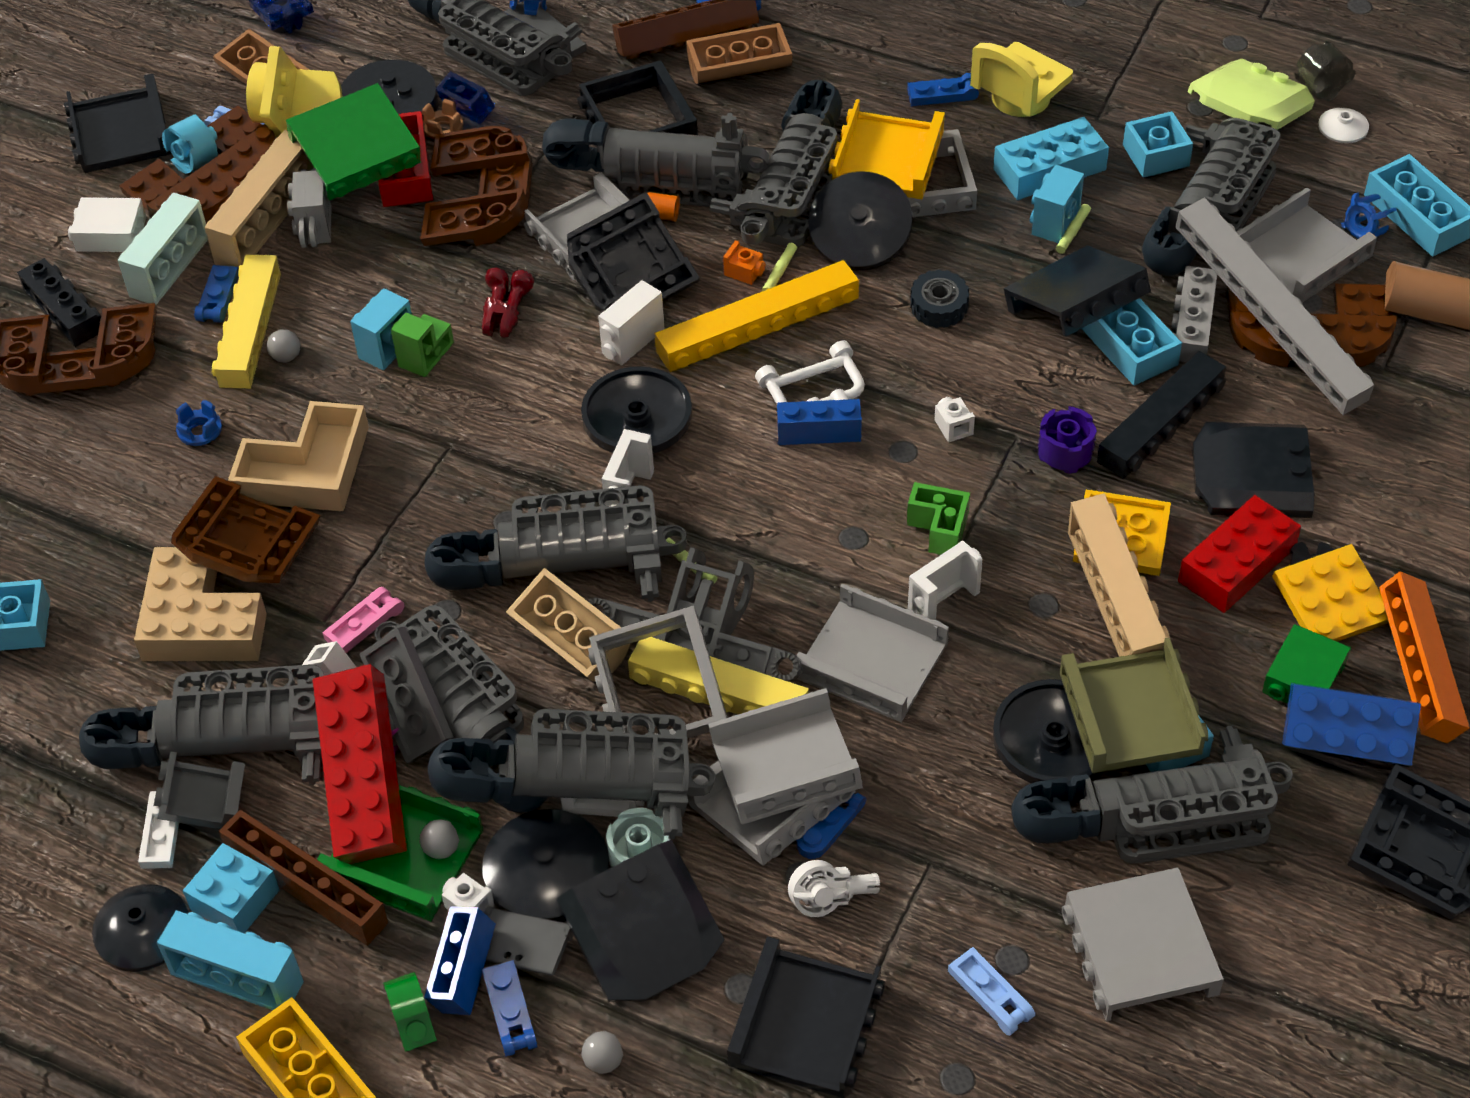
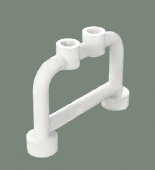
M845 340L838 341L831 346L829 353L832 359L781 376L778 375L772 365L761 367L755 374L760 387L768 388L776 404L778 402H787L780 387L844 366L854 386L845 391L843 389H836L830 396L822 399L813 397L807 401L855 399L861 395L865 386L863 377L851 358L853 350Z

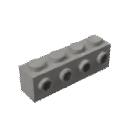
M1186 266L1184 276L1178 277L1176 292L1182 293L1181 295L1176 294L1174 310L1179 311V314L1173 313L1171 329L1176 330V333L1173 334L1182 342L1179 359L1181 362H1188L1199 351L1207 355L1217 274L1213 269Z

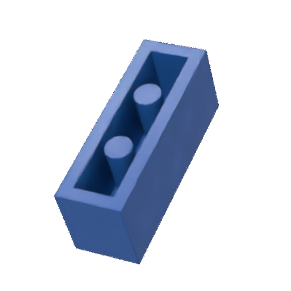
M860 399L778 402V445L861 442L862 417Z
M450 906L424 999L441 1013L471 1015L482 976V969L485 965L496 925L478 907Z

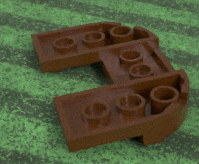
M237 105L207 126L213 127L217 133L218 139L215 142L217 152L220 155L185 179L159 158L119 185L121 192L128 198H141L145 213L151 218L173 192L200 200L207 224L220 209V206L231 196L234 189L244 180L247 173L258 163L261 156L271 147L276 139L275 134L266 124L262 125L252 122L249 114Z
M486 126L435 135L431 171L434 176L480 168L481 176L478 195L425 204L421 232L423 246L473 239L476 246L493 244L523 220L525 210H527L529 204L533 163L526 143L520 134L516 136L512 134L511 129L506 127Z
M1335 283L1333 293L1336 314L1311 315H1314L1319 320L1320 325L1328 334L1334 336L1343 351L1353 357L1358 367L1369 365L1375 362L1378 355L1381 353L1385 354L1388 351L1396 327V316H1393V312L1384 310L1386 285ZM1227 286L1230 331L1237 345L1242 350L1245 348L1255 354L1254 358L1261 362L1274 366L1288 367L1289 360L1293 359Z
M155 303L102 308L96 348L46 353L52 324L49 314L0 319V383L10 390L25 393L28 396L38 393H60L66 390H87L93 387H114L119 385L122 381L136 375L149 366L155 355L154 333L157 316Z

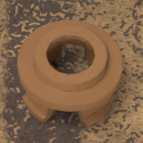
M444 99L442 110L435 112L430 103L423 108L424 130L428 137L435 139L437 134L461 131L463 129V119L460 113L456 111L455 102ZM449 124L450 129L442 131L440 125Z

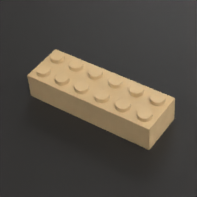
M284 130L274 140L267 152L261 156L258 163L247 173L244 180L234 189L226 202L220 206V209L213 218L207 222L205 232L215 265L236 266L239 269V266L243 265L245 255H256L288 215L287 202L292 201L289 197L288 183H292L293 172H301V169L311 171L314 168L299 142L292 143L287 130Z
M1105 493L1071 502L1068 534L1119 657L1163 650L1165 638H1170L1165 625L1161 626L1158 620L1159 610L1154 600L1150 601L1147 581L1137 571L1138 562L1136 555L1133 551L1129 552L1126 545L1128 543L1125 529L1117 524V512L1114 504L1108 503Z

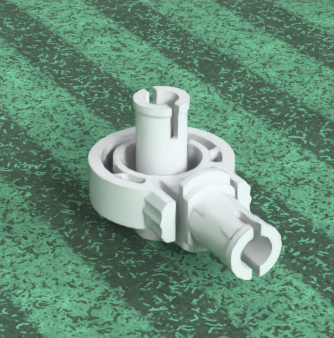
M812 860L802 864L794 871L789 880L788 894L792 903L801 913L810 917H821L831 913L837 906L848 905V900L853 895L879 893L880 888L875 886H880V880L877 873L850 876V871L846 867L834 868L826 861ZM802 900L806 905L809 904V906L802 905L799 901Z

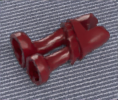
M490 268L486 272L485 281L493 292L492 297H487L484 302L482 333L485 336L492 337L496 323H501L500 336L501 338H508L514 326L518 323L517 316L519 312L517 308L522 298L533 288L535 280L529 272L517 270L513 272L510 284L509 276L504 270ZM510 287L508 302L504 303V298Z

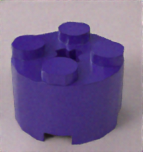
M1068 407V410L1055 412V409H1052L1045 414L1040 423L1038 455L1040 460L1068 474L1078 472L1079 468L1089 463L1094 454L1097 433L1092 416L1084 410L1075 407Z

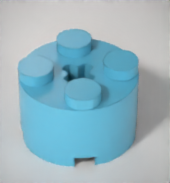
M196 114L169 126L162 133L164 148L166 152L171 151L174 157L170 160L178 170L185 174L198 170L219 155L215 142L218 139L216 131L211 126L207 127Z

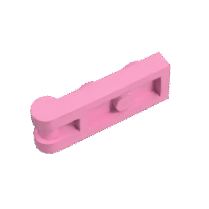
M379 587L322 632L324 640L328 643L337 641L345 653H347L376 630L381 623L387 621L392 616H398L404 609V602L397 597L392 598L390 591L384 587Z

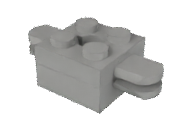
M312 168L311 171L301 169V172H293L292 183H288L289 197L292 201L287 202L288 214L294 217V220H292L293 234L298 235L301 248H307L308 244H311L312 247H318L320 243H331L332 206L331 201L327 199L324 182L315 168Z

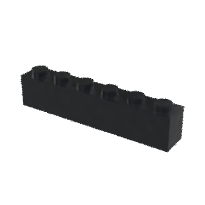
M1201 351L1197 352L1099 444L1097 463L1122 479L1126 478L1131 472H1136L1144 459L1149 455L1153 456L1163 441L1170 440L1181 424H1187L1198 408L1202 409L1214 393H1219L1226 383V379H1224L1226 366Z

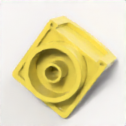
M1013 42L1007 48L992 43H979L972 51L970 86L976 89L982 87L991 92L994 105L1003 113L1011 116L1030 117L1041 113L1048 107L1050 99L1072 81V69L1020 42Z
M277 46L269 47L267 63L255 62L251 66L247 79L246 103L251 121L254 123H265L270 130H273L277 138L284 130H287L286 119L343 97L340 82L334 72L297 69L283 49Z

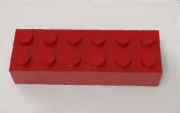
M368 664L313 678L333 857L348 864H355L407 851L384 674L373 665Z

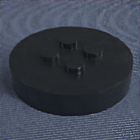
M382 60L369 63L352 72L341 85L344 97L378 83L398 114L417 111L422 113L423 108L428 103L432 105L434 112L438 109V95L433 76L424 67L409 61Z

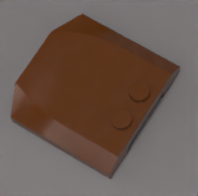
M214 476L173 532L171 543L192 562L239 580L258 583H280L319 524L320 515L297 506H293L291 513L241 495V485Z

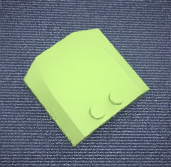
M1244 59L1229 62L1191 82L1188 89L1189 94L1198 93L1200 95L1199 101L1212 109L1233 118H1240L1254 123H1266L1272 125L1271 127L1277 130L1312 110L1315 102L1307 86L1289 79V76L1284 73H1274L1267 70V67L1263 64L1251 63Z

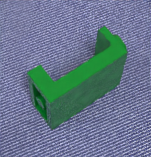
M1294 624L1266 674L1262 692L1274 700L1288 704L1291 683L1331 689L1338 674L1342 673L1346 666L1351 647Z

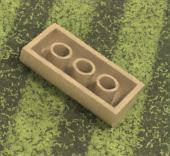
M545 568L506 611L510 617L594 682L595 676H598L599 672L597 664L592 666L588 656V648L592 647L589 637L621 628ZM630 644L605 651L611 673L617 669L625 658Z

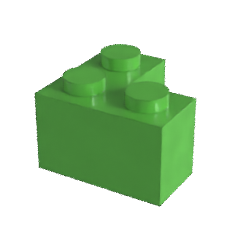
M405 312L399 321L393 324L391 329L398 367L423 377L428 375L454 343L451 324L426 314L419 318Z
M914 482L908 501L907 525L930 530L929 553L942 555L962 541L969 515L970 493Z

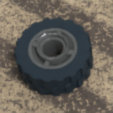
M948 270L928 271L918 276V279L913 282L910 308H912L913 316L915 315L916 319L919 322H923L924 325H930L935 328L949 327L950 325L957 324L967 314L969 287L966 285V281L961 279L958 274L951 273Z

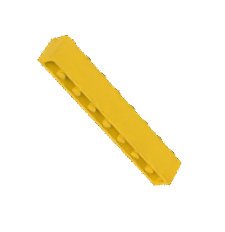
M842 260L654 333L656 353L669 372L684 368L700 360L707 359L738 345L758 339L761 336L781 330L784 327L858 299L859 279L847 263Z

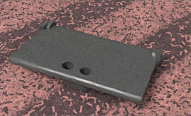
M492 906L485 908L484 913L496 923L486 962L501 964L514 960L516 968L552 976L555 975L567 942L571 941L574 935L568 922L562 923L498 910Z

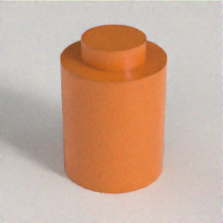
M653 192L647 193L659 211V218L661 220L677 221L680 210L679 196Z

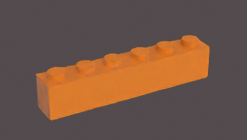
M1399 571L1379 587L1411 701L1421 704L1418 721L1420 732L1422 735L1448 744L1470 729L1426 582Z

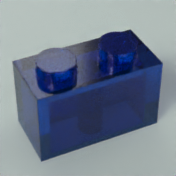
M451 71L435 88L442 102L444 99L455 102L456 111L460 115L478 124H481L495 108L486 88Z

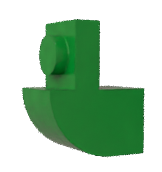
M415 972L384 982L383 985L405 1052L437 1041Z

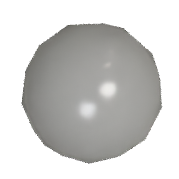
M280 329L268 337L266 349L272 359L287 363L299 355L301 343L295 333Z
M446 820L430 821L420 834V845L424 853L438 860L452 855L459 844L456 829L451 822Z
M600 1031L594 1032L585 1040L581 1056L589 1070L598 1074L612 1072L620 1065L623 1051L620 1042L614 1034Z

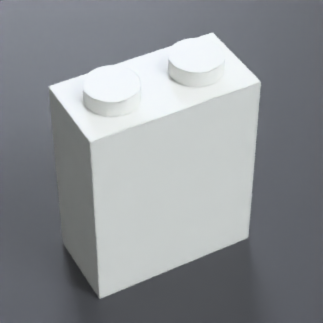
M81 197L78 208L74 209L73 224L68 229L69 240L73 241L76 252H124L133 242L135 236L143 230L146 214L141 198Z
M641 280L598 316L601 350L607 359L614 360L618 364L623 365L655 338L654 333L665 329L661 291Z

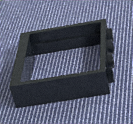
M661 60L579 84L580 97L577 98L581 110H585L587 120L593 124L597 121L605 122L596 106L597 103L656 86L677 122L650 131L698 135L697 119Z

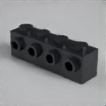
M43 258L17 272L25 293L45 315H50L53 324L75 348L98 335L101 319L100 313L95 307H89L88 301L82 293L77 294L72 282L68 278L66 280L63 278L61 271L56 265L52 266Z

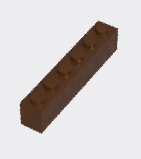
M709 0L613 24L612 28L618 53L623 57L626 56V59L639 57L641 52L649 51V53H656L662 51V47L683 46L686 40L707 37L712 34L728 33L736 28H739V30L750 29L753 27L752 24L759 23L755 0Z
M241 809L219 830L224 844L273 870L280 888L366 946L389 923L382 902Z

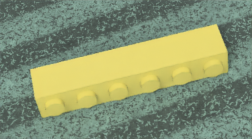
M245 255L243 265L239 266L238 284H234L233 287L234 299L228 305L229 317L227 322L223 323V338L217 345L218 357L212 363V375L217 378L219 388L251 389L281 276L276 255Z
M653 637L640 640L628 660L630 679L642 685L648 684L660 688L669 694L675 693L687 697L696 703L709 705L693 650ZM710 656L726 712L742 714L809 693V688Z

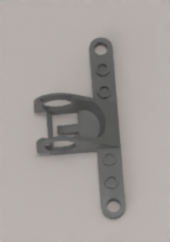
M690 547L687 560H682L667 613L694 605L711 657L784 681L792 682L796 680L802 671V663L797 655L731 636L751 598L754 584L753 567L748 563L738 561L735 574L704 566L706 563L704 552ZM691 569L697 570L693 587L688 595H686V582ZM703 572L729 579L720 611L707 607L714 581L703 579L701 582ZM744 576L742 597L737 607L734 608L736 589L741 578ZM591 598L588 601L594 607L601 605L604 609L603 613L620 627L660 616L602 598ZM687 626L653 636V638L694 651ZM789 658L793 664L792 672L782 675L779 671V664L783 659Z

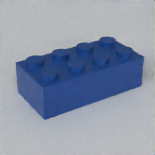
M1291 683L1282 744L1284 746L1412 766L1421 704L1413 701Z

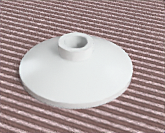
M1333 108L1325 111L1320 116L1318 128L1326 138L1334 142L1354 143L1366 137L1369 131V123L1366 117L1358 111L1349 108Z

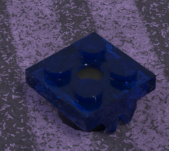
M249 0L250 7L268 25L269 29L278 33L288 32L290 34L295 29H301L303 17L314 12L313 5L308 0Z

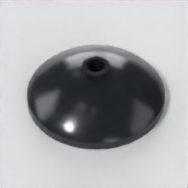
M155 884L129 887L111 897L98 912L92 929L94 946L100 957L116 969L138 972L155 968L165 963L157 941L175 911L188 914V909L182 898L167 887ZM141 914L138 918L132 919L135 915Z

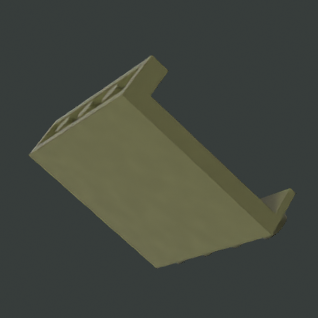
M1169 637L1164 640L1163 650L1079 664L1076 662L1074 653L1062 655L1060 676L1092 773L1202 755L1204 743L1208 741L1207 726L1204 722H1200L1198 702L1195 697L1191 698L1187 673H1182L1180 653L1177 648L1173 649Z

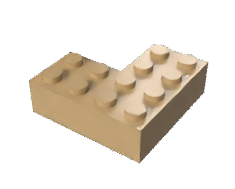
M310 401L297 442L242 438L228 481L241 485V495L268 505L344 511L369 429L364 405Z
M154 547L134 638L141 660L259 661L267 615L261 593H213L217 571L192 562L176 547Z

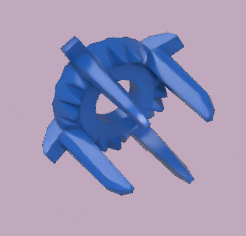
M1359 192L1354 193L1351 198V205L1345 213V221L1341 222L1342 228L1347 227L1350 233L1358 239L1368 232L1378 237L1389 230V225L1378 229L1380 226L1378 219L1395 212L1397 208L1376 213L1375 206H1372L1370 202L1380 199V195L1373 194L1360 198ZM1367 219V226H1362L1360 222Z

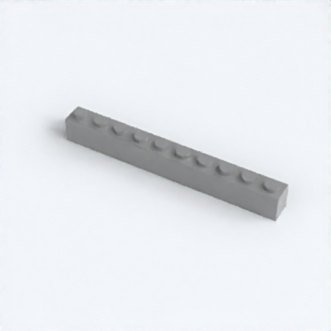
M1204 197L1178 212L1176 229L1338 411L1344 415L1369 401L1374 388L1371 377L1367 373L1362 372L1355 364L1353 357L1345 353L1338 345L1334 336L1324 330L1319 320L1304 308L1301 300L1286 288L1284 281L1281 278H1277L1269 269L1266 261L1260 259L1253 251L1251 245L1236 233L1234 226L1231 223H1227L1220 215L1217 207L1211 205Z

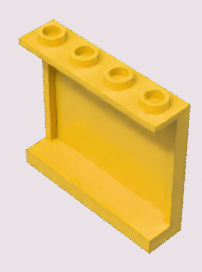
M856 99L853 109H848L847 125L842 126L841 142L836 143L835 159L830 160L829 174H832V180L851 172H873L894 181L900 186L907 197L923 200L944 133L945 112L935 111L932 122L860 112V99Z

